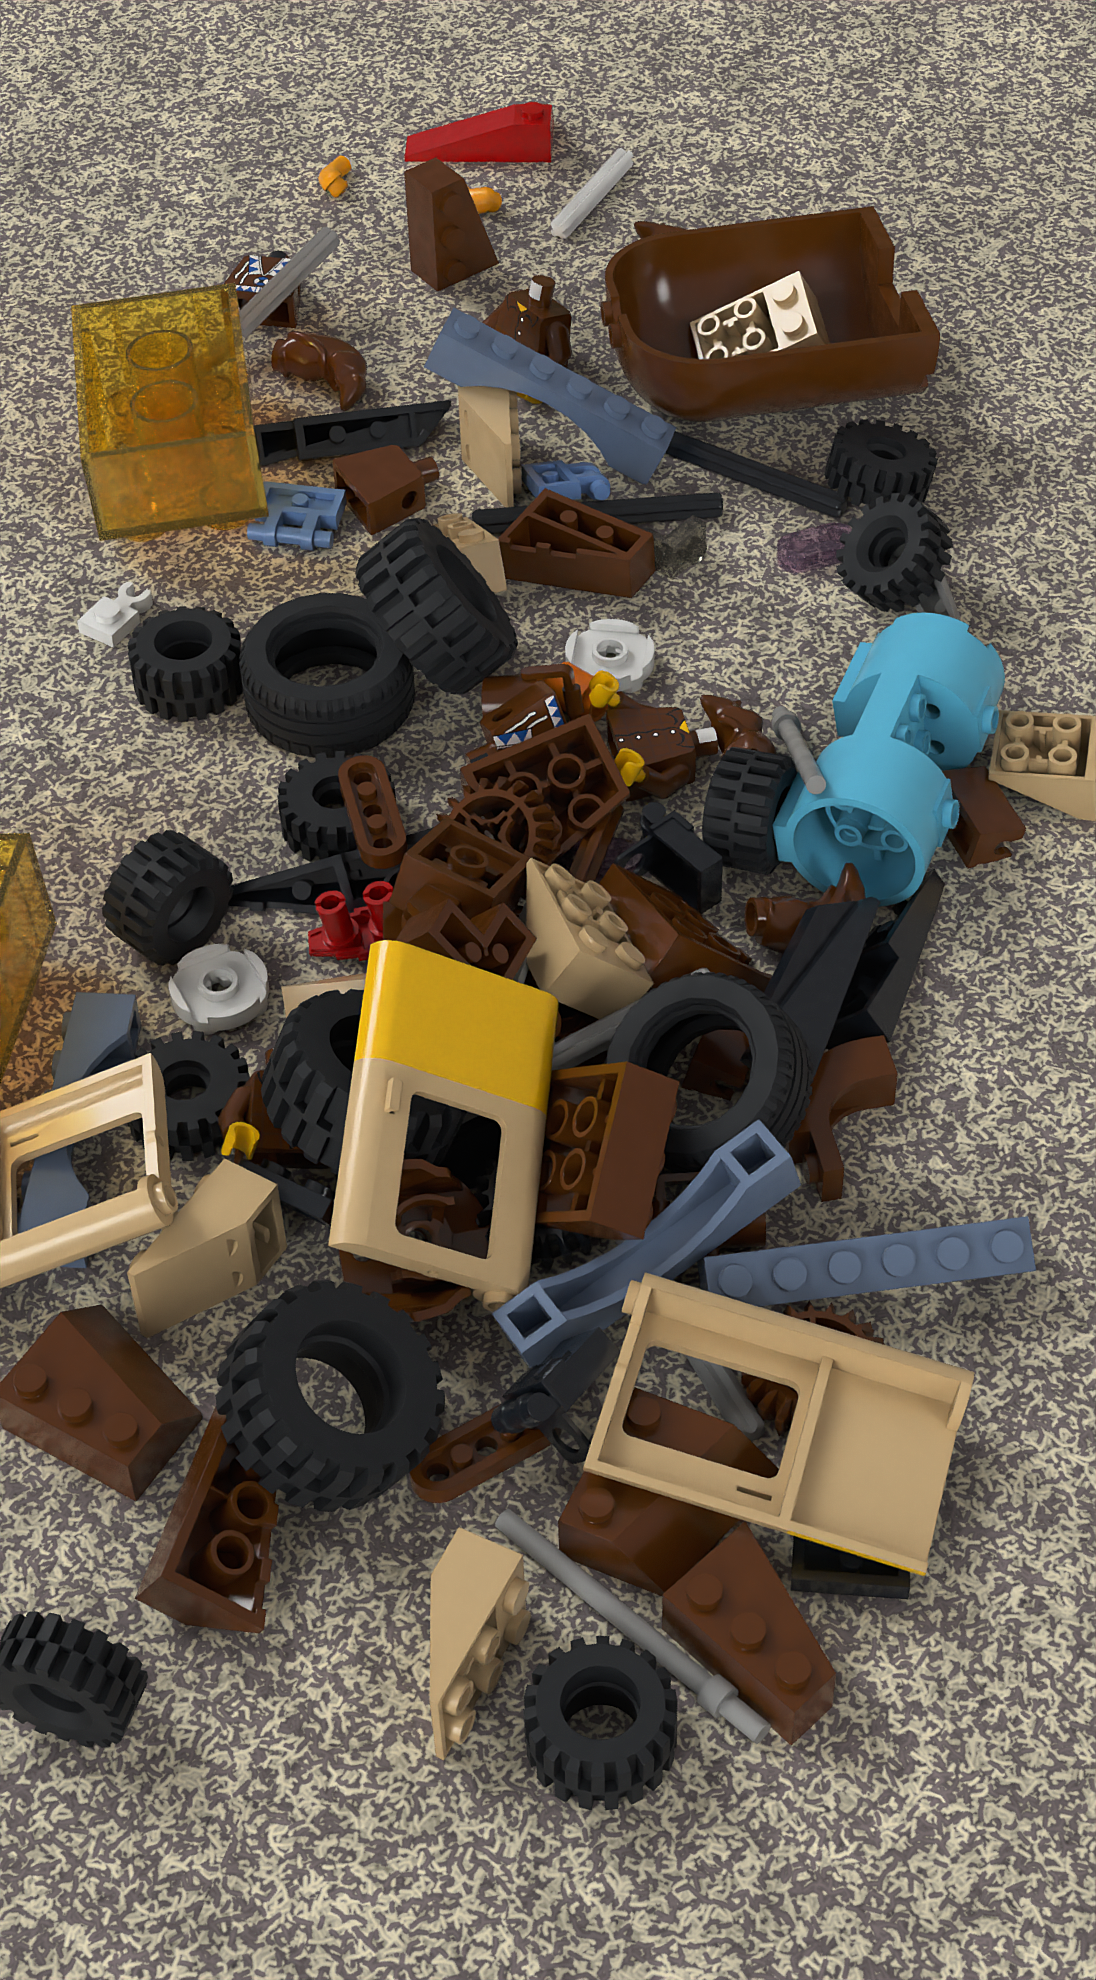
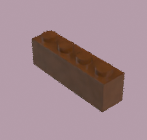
M215 1406L135 1599L184 1625L259 1634L264 1630L266 1609H262L265 1585L270 1582L272 1559L269 1558L272 1529L277 1525L279 1505L275 1504L276 1491L271 1494L259 1485L258 1482L261 1477L252 1468L245 1471L236 1459L240 1452L235 1443L227 1444L221 1426L227 1422L226 1415H219Z

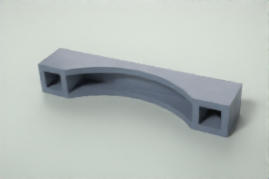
M456 308L452 309L424 365V368L460 387L486 386L504 388L526 394L550 405L567 416L589 436L602 453L609 467L641 484L647 485L666 453L676 430L675 426L664 421L659 416L628 402L625 398L615 395L591 382L588 378L576 374L554 362L549 357L537 353L515 341L512 337L498 332Z
M76 992L71 1012H65L62 1019V1039L64 1041L62 1050H55L52 1059L53 1086L52 1089H46L44 1094L134 1059L142 1026L136 995ZM74 1143L34 1158L32 1171L26 1170L24 1172L21 1185V1195L24 1203L21 1213H17L18 1234L92 1206L89 1194L77 1179L72 1168ZM89 1256L60 1267L87 1268Z
M758 1119L714 1151L705 1166L687 1188L661 1214L650 1222L646 1228L644 1239L625 1240L609 1252L582 1266L556 1276L537 1280L492 1313L493 1317L529 1369L534 1365L541 1364L563 1340L597 1327L605 1330L626 1314L622 1312V1307L631 1280L642 1282L645 1272L673 1280L800 1187L801 1183L792 1157Z
M1028 1216L711 1256L697 1261L700 1288L702 1290L758 1307L1036 1271Z

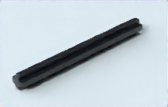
M677 431L674 432L665 453L833 518H840L847 509L848 497L842 499L835 490Z
M718 492L579 502L629 524L720 518L723 515V498L721 493ZM528 506L475 509L472 512V521L490 534L504 533Z

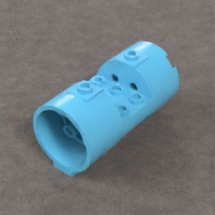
M912 613L896 618L892 625L888 626L881 633L878 632L873 643L860 642L832 700L837 735L842 738L829 744L816 761L826 781V788L820 794L810 793L798 771L772 825L778 860L792 862L797 871L811 885L823 893L830 885L837 886L845 863H853L864 885L866 898H877L880 901L879 907L904 901L914 894L921 885L937 847L942 846L948 829L956 827L959 817V802L953 799L951 780L947 779L942 771L966 768L973 761L977 752L982 751L988 735L996 732L999 720L997 704L1005 684L1004 667L997 651L991 643L985 646L980 640L967 632L968 624L942 614Z

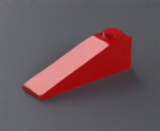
M538 102L514 104L409 135L406 141L405 162H427L434 158L442 162H551L554 132L552 104H541Z

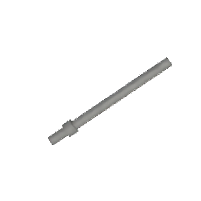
M784 706L776 707L772 712V729L775 735L784 741L807 790L812 794L822 793L826 788V781L800 733L801 723L797 715Z
M506 1509L499 1515L495 1522V1527L642 1650L645 1651L647 1649L652 1653L660 1665L665 1667L666 1670L698 1695L696 1702L714 1718L717 1719L723 1716L755 1744H758L766 1737L771 1724L737 1697L738 1689L720 1674L710 1675L511 1509Z

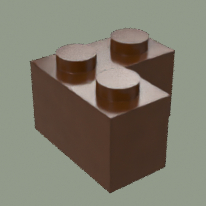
M449 898L409 918L395 941L404 942L513 980L537 938L504 902L468 919Z

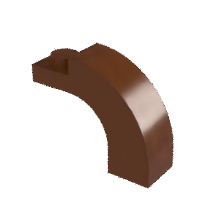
M884 1035L850 1041L823 1053L816 1075L813 1078V1083L810 1085L813 1087L812 1095L809 1097L811 1100L809 1107L805 1109V1118L801 1120L800 1124L802 1125L798 1131L795 1130L793 1133V1139L786 1144L785 1150L792 1157L793 1163H802L807 1184H816L821 1202L842 1199L845 1168L832 1132L833 1127L852 1113L891 1106L895 1103L898 1073Z

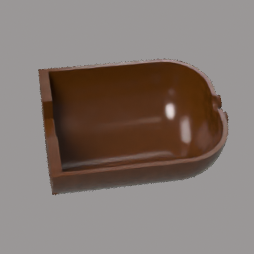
M874 206L656 234L637 240L622 248L611 258L605 271L606 301L600 303L603 326H608L611 348L615 349L621 368L638 395L656 410L679 420L709 422L922 393L928 387L927 375L934 374L940 344V332L918 290L903 291L900 298L893 284L895 246ZM797 271L801 273L817 298L830 344L718 359H699L690 322Z

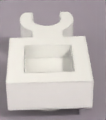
M124 583L118 589V597L115 600L105 596L102 597L77 620L79 633L114 648L141 623L139 614L150 609L153 604L151 591L146 589L141 595L134 597L133 583Z

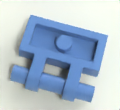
M562 460L521 465L522 481L535 498L545 488L572 500L581 499V494L586 493L594 500H605L610 495L608 479L591 462L565 464Z
M264 481L254 505L255 521L265 523H249L247 538L248 540L263 541L264 546L278 547L279 543L300 545L301 550L315 551L316 547L331 549L334 542L333 531H323L320 528L338 529L347 504L346 490ZM283 525H297L302 526V528L286 527Z

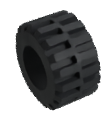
M186 606L177 607V610L173 611L166 609L158 612L156 617L145 619L143 626L136 627L132 632L133 638L128 641V656L134 690L140 705H145L146 710L151 714L159 712L160 718L170 720L173 716L178 717V722H188L190 717H197L199 721L207 719V714L213 712L215 715L224 712V705L232 706L237 701V695L243 693L239 663L241 654L240 634L238 628H234V622L228 617L222 618V613L215 610L208 612L205 610V607L198 606L194 609H187Z
M731 747L721 758L713 773L706 795L702 821V838L707 845L723 857L724 867L768 875L781 862L778 860L772 825L797 775L796 765L791 757Z
M166 830L163 834L157 832L150 835L146 842L140 841L134 846L133 851L129 855L126 854L123 857L118 869L112 873L109 879L111 883L105 890L103 897L106 903L102 907V916L106 918V927L115 936L148 960L162 966L166 963L174 965L186 954L206 945L209 942V938L220 927V923L230 907L228 902L233 895V887H231L233 882L232 873L228 871L229 867L222 860L181 832L176 833L173 830Z
M596 1636V1644L590 1645L585 1644L583 1637L572 1640L570 1651L565 1653L558 1647L548 1654L549 1667L539 1663L532 1673L533 1685L526 1686L524 1694L525 1709H523L525 1743L530 1766H536L537 1779L545 1788L554 1782L555 1797L567 1802L572 1794L578 1796L579 1808L592 1810L593 1800L605 1801V1811L619 1809L618 1798L627 1796L632 1805L643 1799V1786L646 1785L654 1791L662 1783L663 1770L670 1771L673 1764L674 1748H677L678 1701L676 1689H671V1677L666 1668L656 1669V1657L647 1649L640 1655L635 1653L634 1642L622 1639L619 1646L611 1645L610 1636ZM594 1705H608L624 1711L633 1719L634 1724L619 1736L610 1739H591L574 1731L567 1722L574 1714L584 1708Z

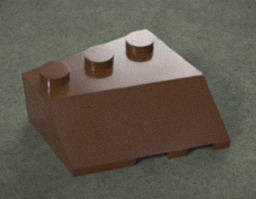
M590 713L460 768L461 791L462 785H469L477 792L480 778H487L494 786L498 777L501 776L510 780L511 785L517 780H521L529 786V792L537 790L544 796L542 805L549 804L555 811V815L550 821L556 822L561 829V833L551 838L561 845V852L548 854L547 858L552 862L557 861L630 797V791ZM511 808L495 809L480 818L490 820L497 817L502 811L508 812ZM528 824L524 827L527 832L523 835L519 844L522 854H524L528 844ZM487 830L484 832L487 837L501 843L498 836L494 837Z
M614 863L611 865L599 885L611 896V901L609 902L615 914L627 925L628 931L626 934L632 945L645 958L643 965L654 983L647 991L648 993L650 990L658 988L665 981L669 982L672 978L676 977L681 978L683 975L692 973L700 968H707L710 972H715L716 974L720 972L727 976H736L764 993L772 975L748 966L752 958L741 948L732 945L716 933L719 929L686 900Z
M627 1061L552 1070L535 1224L610 1240L644 1239L646 1228L650 1224L653 1215L652 1200L658 1175L661 1173L665 1163L664 1148L669 1126L677 1110L676 1096L679 1081Z
M102 1304L60 1312L0 1382V1422L3 1429L136 1502L203 1419L202 1413Z
M634 1387L622 1424L623 1431L627 1435L764 1478H772L778 1474L779 1468L734 1424ZM584 1471L558 1520L559 1550L576 1563L662 1596L710 1553L712 1547L734 1525L738 1527L744 1520Z

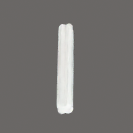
M622 148L617 149L552 220L551 227L553 229L551 234L554 237L559 236L561 239H567L632 167L633 161L631 158L633 153L630 150L626 152Z

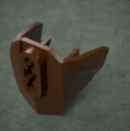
M422 1159L403 1160L395 1220L398 1232L405 1236H409L410 1232H416L425 1242L486 1259L489 1244L486 1241L485 1235L491 1225L478 1227L475 1219H477V1214L483 1210V1207L471 1190L455 1177L449 1168L437 1167ZM337 1249L343 1281L363 1286L362 1293L370 1295L375 1291L390 1299L388 1306L397 1313L403 1309L414 1320L413 1322L447 1314L462 1299L472 1295V1288L435 1277H428L418 1272L370 1258L366 1261H358L352 1253Z

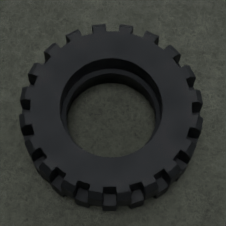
M420 518L406 519L360 556L355 571L356 578L359 580L358 586L361 593L365 595L367 605L375 613L383 630L390 635L394 641L393 643L400 652H403L408 657L410 663L417 670H420L432 684H437L442 691L450 692V694L454 695L465 694L482 682L485 677L491 675L513 658L518 646L517 634L514 627L510 624L507 612L500 605V601L495 593L491 591L486 584V580L473 567L472 562L467 556L460 552L456 544L449 537L446 538L435 525L431 526L429 521Z
M350 989L345 994H341L339 990L326 991L320 994L319 997L315 995L303 1001L297 1008L293 1009L284 1022L262 1076V1100L274 1128H281L283 1139L292 1148L298 1146L302 1149L306 1159L316 1165L318 1162H321L331 1167L330 1172L337 1175L339 1172L364 990ZM412 1095L403 1160L422 1159L438 1167L445 1159L468 1111L425 1097Z
M330 1280L312 1281L308 1286L297 1285L285 1290L277 1299H273L234 1338L227 1348V1358L220 1364L217 1375L218 1385L223 1388L215 1395L217 1412L219 1415H226L227 1422L221 1426L222 1432L228 1445L235 1443L240 1454L236 1459L244 1470L247 1471L252 1468L261 1477L258 1484L271 1494L276 1490L286 1493V1502L303 1508L312 1501L314 1509L323 1512H335L341 1506L348 1510L364 1506L372 1498L377 1499L419 1465L429 1454V1446L438 1438L442 1427L441 1418H438V1416L445 1411L444 1390L437 1389V1384L443 1380L438 1361H431L428 1352L432 1349V1346L425 1334L418 1335L410 1325L414 1320L403 1309L397 1313L388 1306L390 1299L375 1291L370 1295L362 1293L363 1286L345 1281L337 1288H335L334 1282ZM296 1358H308L326 1363L339 1371L351 1383L362 1403L365 1416L364 1434L349 1433L337 1429L322 1420L310 1408L298 1385Z

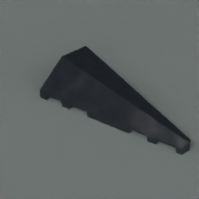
M433 828L406 835L408 850ZM356 849L231 885L233 887V895L228 905L250 907V911H266V908L293 909V913L318 914L315 908V900L322 893L335 890L345 896L348 912L352 913L354 908L367 906L363 899V891L371 883L385 881L390 883L394 889L401 863L387 869L373 868L362 861L359 850Z
M935 869L925 874L921 885L912 895L909 902L905 899L892 907L897 915L894 921L890 920L882 926H874L869 932L825 1049L830 1050L850 1041L884 1035L887 1043L891 1041L945 883Z

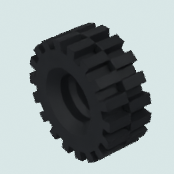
M868 419L860 420L859 425H857L854 421L846 423L845 427H839L837 433H835L824 475L825 479H829L828 485L831 489L838 488V496L842 499L846 497L852 498L851 504L858 507L861 503L865 505L868 503L874 508L876 506V498L884 495L890 500L892 493H900L904 497L907 494L924 503L937 466L938 458H935L937 453L934 448H929L930 443L925 438L918 440V433L912 430L904 432L901 425L894 423V426L890 427L886 426L885 421L876 420L875 424H871Z
M892 493L890 500L883 495L876 498V506L874 508L867 503L860 509L863 516L859 520L853 516L849 521L848 525L852 527V530L849 534L843 532L839 541L845 547L844 549H838L836 552V559L842 563L836 566L838 574L843 577L841 580L843 584L871 606L877 607L883 612H889L890 608L895 612L904 611L905 603L911 607L920 604L918 596L922 593L929 597L935 591L930 586L935 579L942 582L946 574L940 569L942 565H950L952 558L945 550L953 548L952 539L947 536L950 533L948 526L920 501L907 494L904 497L900 493ZM905 544L901 556L888 566L893 552L899 546Z
M335 751V758H326L324 752L315 755L316 762L310 763L307 759L298 762L299 771L297 772L290 768L285 774L286 782L280 781L278 787L279 795H277L284 841H288L289 848L294 853L301 850L302 858L310 862L315 856H318L321 860L358 849L346 807L338 809L324 807L331 803L344 802L340 790L338 771L340 766L350 759L346 758L345 751ZM355 752L353 757L361 756L364 754ZM386 769L389 782L396 801L394 781L391 782V774Z
M182 1031L171 1033L172 1041L163 1043L161 1037L150 1041L152 1047L150 1052L141 1047L134 1054V1057L136 1059L151 1053L161 1070L165 1086L170 1160H172L175 1152L181 1153L182 1161H194L193 1153L203 1151L205 1159L215 1156L214 1147L219 1144L223 1146L224 1143L218 1124V1117L233 1091L244 1086L250 1078L248 1064L244 1056L240 1058L239 1049L231 1043L225 1048L224 1039L215 1034L210 1041H205L204 1032L193 1031L192 1039H183ZM187 1086H197L206 1089L199 1096L188 1100H177L168 1097L177 1089ZM143 1118L128 1122V1127H130L131 1135L136 1142L142 1140L144 1149Z
M38 1611L28 1612L26 1617L21 1613L15 1615L12 1621H9L0 1639V1708L13 1711L12 1718L22 1724L29 1722L35 1725L34 1731L46 1735L47 1732L56 1734L58 1739L68 1742L70 1739H74L81 1746L90 1748L93 1747L94 1743L98 1744L101 1748L110 1747L112 1742L118 1744L122 1740L147 1686L148 1675L147 1671L141 1670V1661L137 1657L126 1656L129 1649L122 1643L112 1644L107 1640L108 1634L99 1629L91 1632L84 1628V1622L72 1619L71 1623L64 1622L61 1615L48 1613L47 1617L44 1618Z

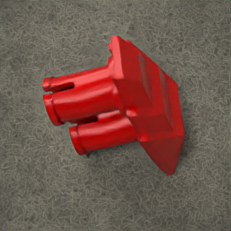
M385 881L371 883L363 891V899L367 906L354 908L352 913L348 912L345 896L341 892L335 890L327 891L318 896L315 900V908L323 926L308 931L310 956L336 957L337 960L358 958L359 961L368 960L370 944L383 941V901H390L393 886Z

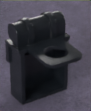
M650 802L646 804L642 809L640 818V829L642 830L640 841L618 855L613 863L625 868L627 862L633 856L642 854L641 861L636 869L632 871L633 873L643 876L649 872L671 892L681 896L699 913L703 914L722 901L723 857L695 835L694 826L675 810L666 815V808L661 803Z
M600 1327L563 1340L541 1364L532 1366L504 1393L502 1397L506 1401L495 1408L491 1415L494 1429L503 1434H515L522 1432L526 1428L537 1427L565 1460L572 1464L584 1462L591 1442L569 1418L566 1412L620 1354V1350ZM555 1427L568 1432L577 1442L579 1449H573L566 1445L557 1435Z

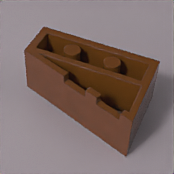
M437 158L404 171L410 265L413 273L438 292L499 264L467 184L462 176Z

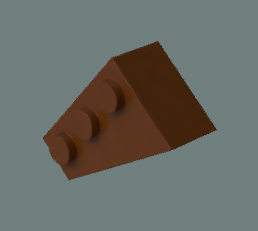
M546 488L498 538L505 579L632 598L655 572L653 533Z
M744 1521L662 1594V1630L713 1676L720 1674L738 1689L737 1697L770 1723L771 1728L792 1746L833 1707L836 1672L747 1523Z

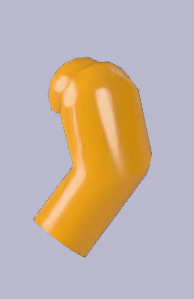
M340 155L323 168L319 174V184L325 192L328 190L335 198H338L348 188L347 181L342 177L351 171L350 161L345 156Z
M467 185L479 214L499 210L502 205V197L498 192H494L489 187L470 189Z

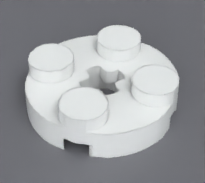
M619 619L597 620L589 623V630L579 635L577 629L569 636L566 642L565 662H570L593 676L601 670L609 672L619 683L617 692L633 693L642 688L643 681L650 676L654 668V642L649 635L648 639H646L643 635L639 634V626L632 622ZM607 653H614L616 657L607 658L606 656Z
M211 944L186 954L177 964V973L173 979L170 976L169 980L171 1003L176 1014L184 1022L193 1025L195 1031L204 1032V1035L239 1027L262 1015L268 1006L269 981L263 961L254 952L244 948L245 954L230 951L229 944ZM220 982L223 987H228L223 991H212L211 985Z

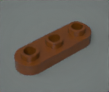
M361 755L352 757L340 766L338 778L360 857L366 865L373 868L387 869L394 867L402 862L404 854L408 851L406 832L385 766L379 759L372 756Z
M497 1405L438 1437L429 1446V1454L409 1472L411 1487L414 1493L424 1501L445 1503L552 1444L539 1429L526 1428L522 1432L515 1434L499 1433L494 1429L491 1422L492 1412L499 1406ZM555 1427L556 1433L560 1437L562 1429ZM485 1447L496 1450V1452L488 1456L478 1453L480 1449ZM435 1474H444L448 1477L442 1481H431L429 1479Z

